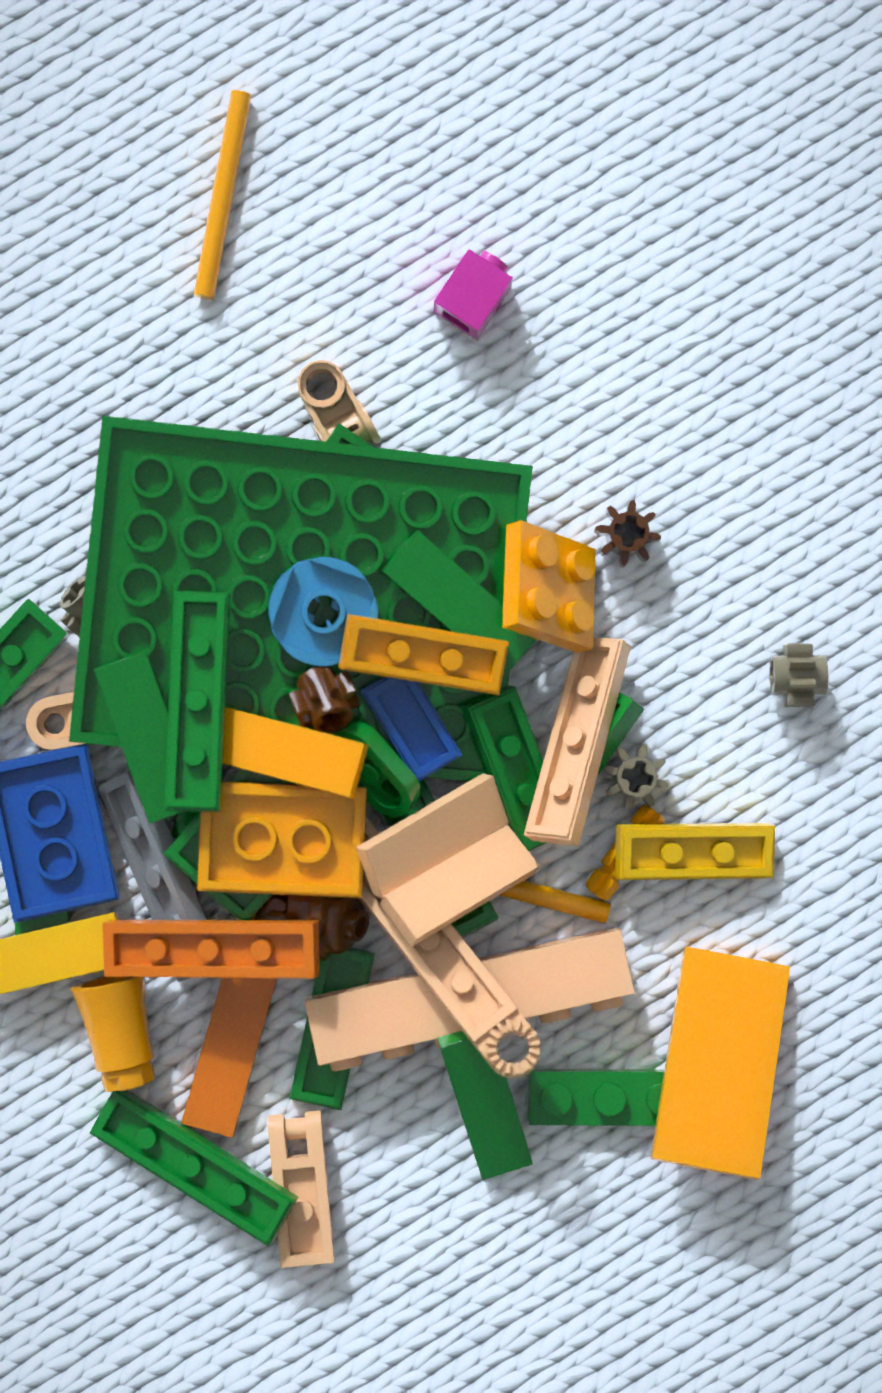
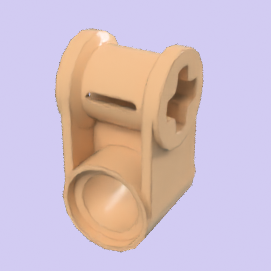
M317 360L310 362L302 369L298 376L297 387L301 401L314 423L313 428L320 441H326L335 426L340 423L350 431L358 428L353 433L367 443L370 442L373 445H377L382 442L367 411L360 400L356 399L346 378L337 365L329 361ZM319 374H326L332 377L337 384L334 395L326 400H316L311 397L307 392V384L311 378Z

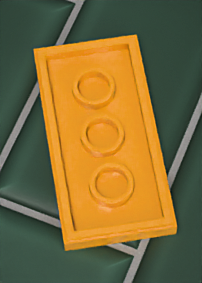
M688 946L683 949L650 1160L752 1180L760 1179L790 966Z

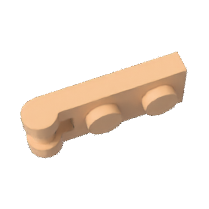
M322 1111L305 1112V1117L285 1119L284 1114L268 1115L272 1180L299 1197L278 1233L281 1268L334 1263L335 1252ZM306 1139L308 1154L288 1155L287 1140Z

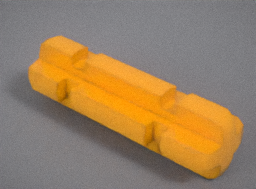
M643 805L637 810L630 821L633 824H664L665 819L651 807ZM616 841L601 860L604 865L600 870L596 868L586 881V888L604 901L610 900L620 886L617 883L619 879L615 877Z

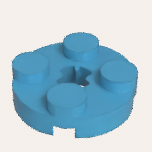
M316 557L294 564L275 583L268 604V616L275 638L292 657L314 666H330L339 662L347 614L378 619L376 598L374 597L372 587L361 571L343 560L331 557ZM322 595L331 597V607L338 611V616L332 624L329 620H326V627L315 626L313 624L314 615L307 612L310 602L315 599L319 603L318 596Z

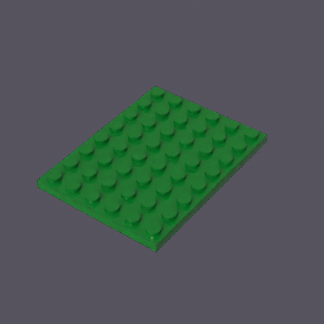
M102 415L69 742L121 747L94 668L143 651L147 652L168 711L174 591L229 592L226 707L301 727L293 710L289 693L298 691L296 685L298 678L305 671L317 666L306 664L292 657L285 651L272 633L268 616V604L272 589L280 576L299 561L316 557L340 559L356 567L367 579L376 598L378 619L450 631L381 570L412 534L419 530L503 604L506 525L520 520L527 522L533 466ZM322 595L318 596L320 602L317 603L313 599L307 612L314 615L313 624L318 627H326V620H329L332 624L338 616V611L331 607L332 598ZM339 662L330 665L329 667L335 671L336 676L347 671L357 690L356 695L360 706L351 709L353 712L352 720L362 721L373 727L399 756L360 692L361 689L382 676L342 670L338 668ZM510 671L502 678L501 688L508 686ZM419 682L462 753V756L428 777L470 781L482 773L488 774L462 707L488 695V693ZM313 723L310 726L306 727L307 729L316 731L313 726Z

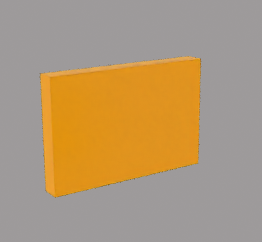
M222 781L221 813L200 812L197 891L362 898L363 866L356 847L364 843L367 787H357L353 799L301 784Z

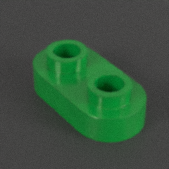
M351 720L346 727L334 732L332 735L368 745L357 787H367L366 800L379 813L389 817L405 815L420 796L421 789L417 777L373 727L362 721Z

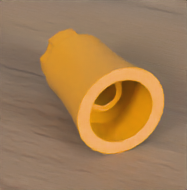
M102 976L71 987V992L81 1013L90 1041L96 1071L101 1072L104 1091L129 1090L155 1080L154 1068L151 1062L154 1058V1053L149 1035L145 1004V977Z

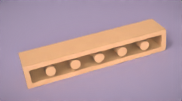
M614 927L478 958L516 1005L523 1017L529 1018L539 1015L540 1023L567 1019L571 1017L570 1008L591 1004L592 1011L616 1008L623 1005L622 996L635 993L621 930ZM417 972L305 997L304 1001L318 1066L330 1063L331 1071H340L363 1064L361 1056L382 1051L384 1059L406 1056L415 1052V1043L433 1039L435 1040L436 1047H440L439 1037L461 1031V1028Z

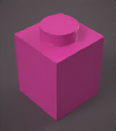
M468 249L434 300V313L475 340H478L512 288L513 277L507 274L509 267L501 259L487 251H483L479 256Z

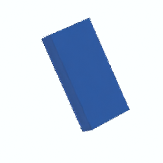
M382 676L360 690L400 758L414 773L419 782L462 756V753L419 682Z

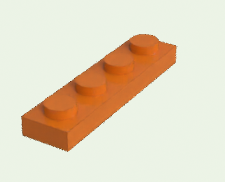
M108 920L103 922L104 977L316 978L320 975L319 921Z

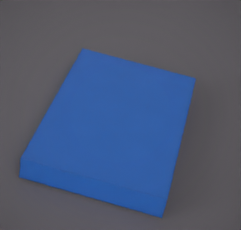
M87 743L0 762V860L14 923L121 900Z

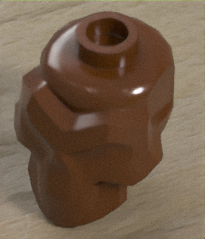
M275 894L263 905L254 920H318L319 958L323 961L331 954H342L349 950L355 942L361 941L369 926V914L365 911L364 904L359 898L306 895H288V897Z

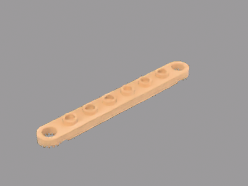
M366 816L364 842L379 834ZM363 869L362 898H359L489 1066L497 1074L506 1078H520L529 1074L536 1067L541 1052V1044L536 1031L530 1026L516 1005L455 928L450 924L411 947L381 907L380 902L383 898L373 895ZM518 1035L525 1039L529 1046V1053L526 1058L520 1063L514 1064L506 1063L497 1053V1045L503 1037Z

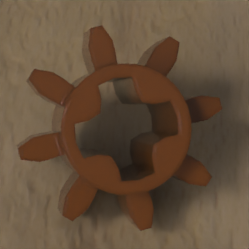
M631 500L626 508V512L620 514L614 507L608 506L605 511L607 517L611 520V524L609 526L598 525L594 528L595 534L606 536L607 544L603 546L599 554L604 556L612 551L619 555L620 568H624L629 560V556L634 554L645 563L650 558L647 550L643 547L645 543H656L661 540V535L650 532L648 525L656 514L650 512L643 517L635 512V500ZM627 521L632 523V531L641 535V538L635 539L630 547L623 546L622 537L614 534V530H620L624 522Z
M317 666L305 671L297 680L298 691L289 693V698L300 726L306 728L313 723L316 731L326 734L337 732L346 727L353 718L351 709L360 706L356 695L357 690L349 673L345 671L336 676L335 671L329 666Z

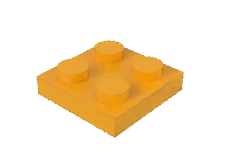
M523 520L506 525L502 628L575 653L592 650L596 549Z

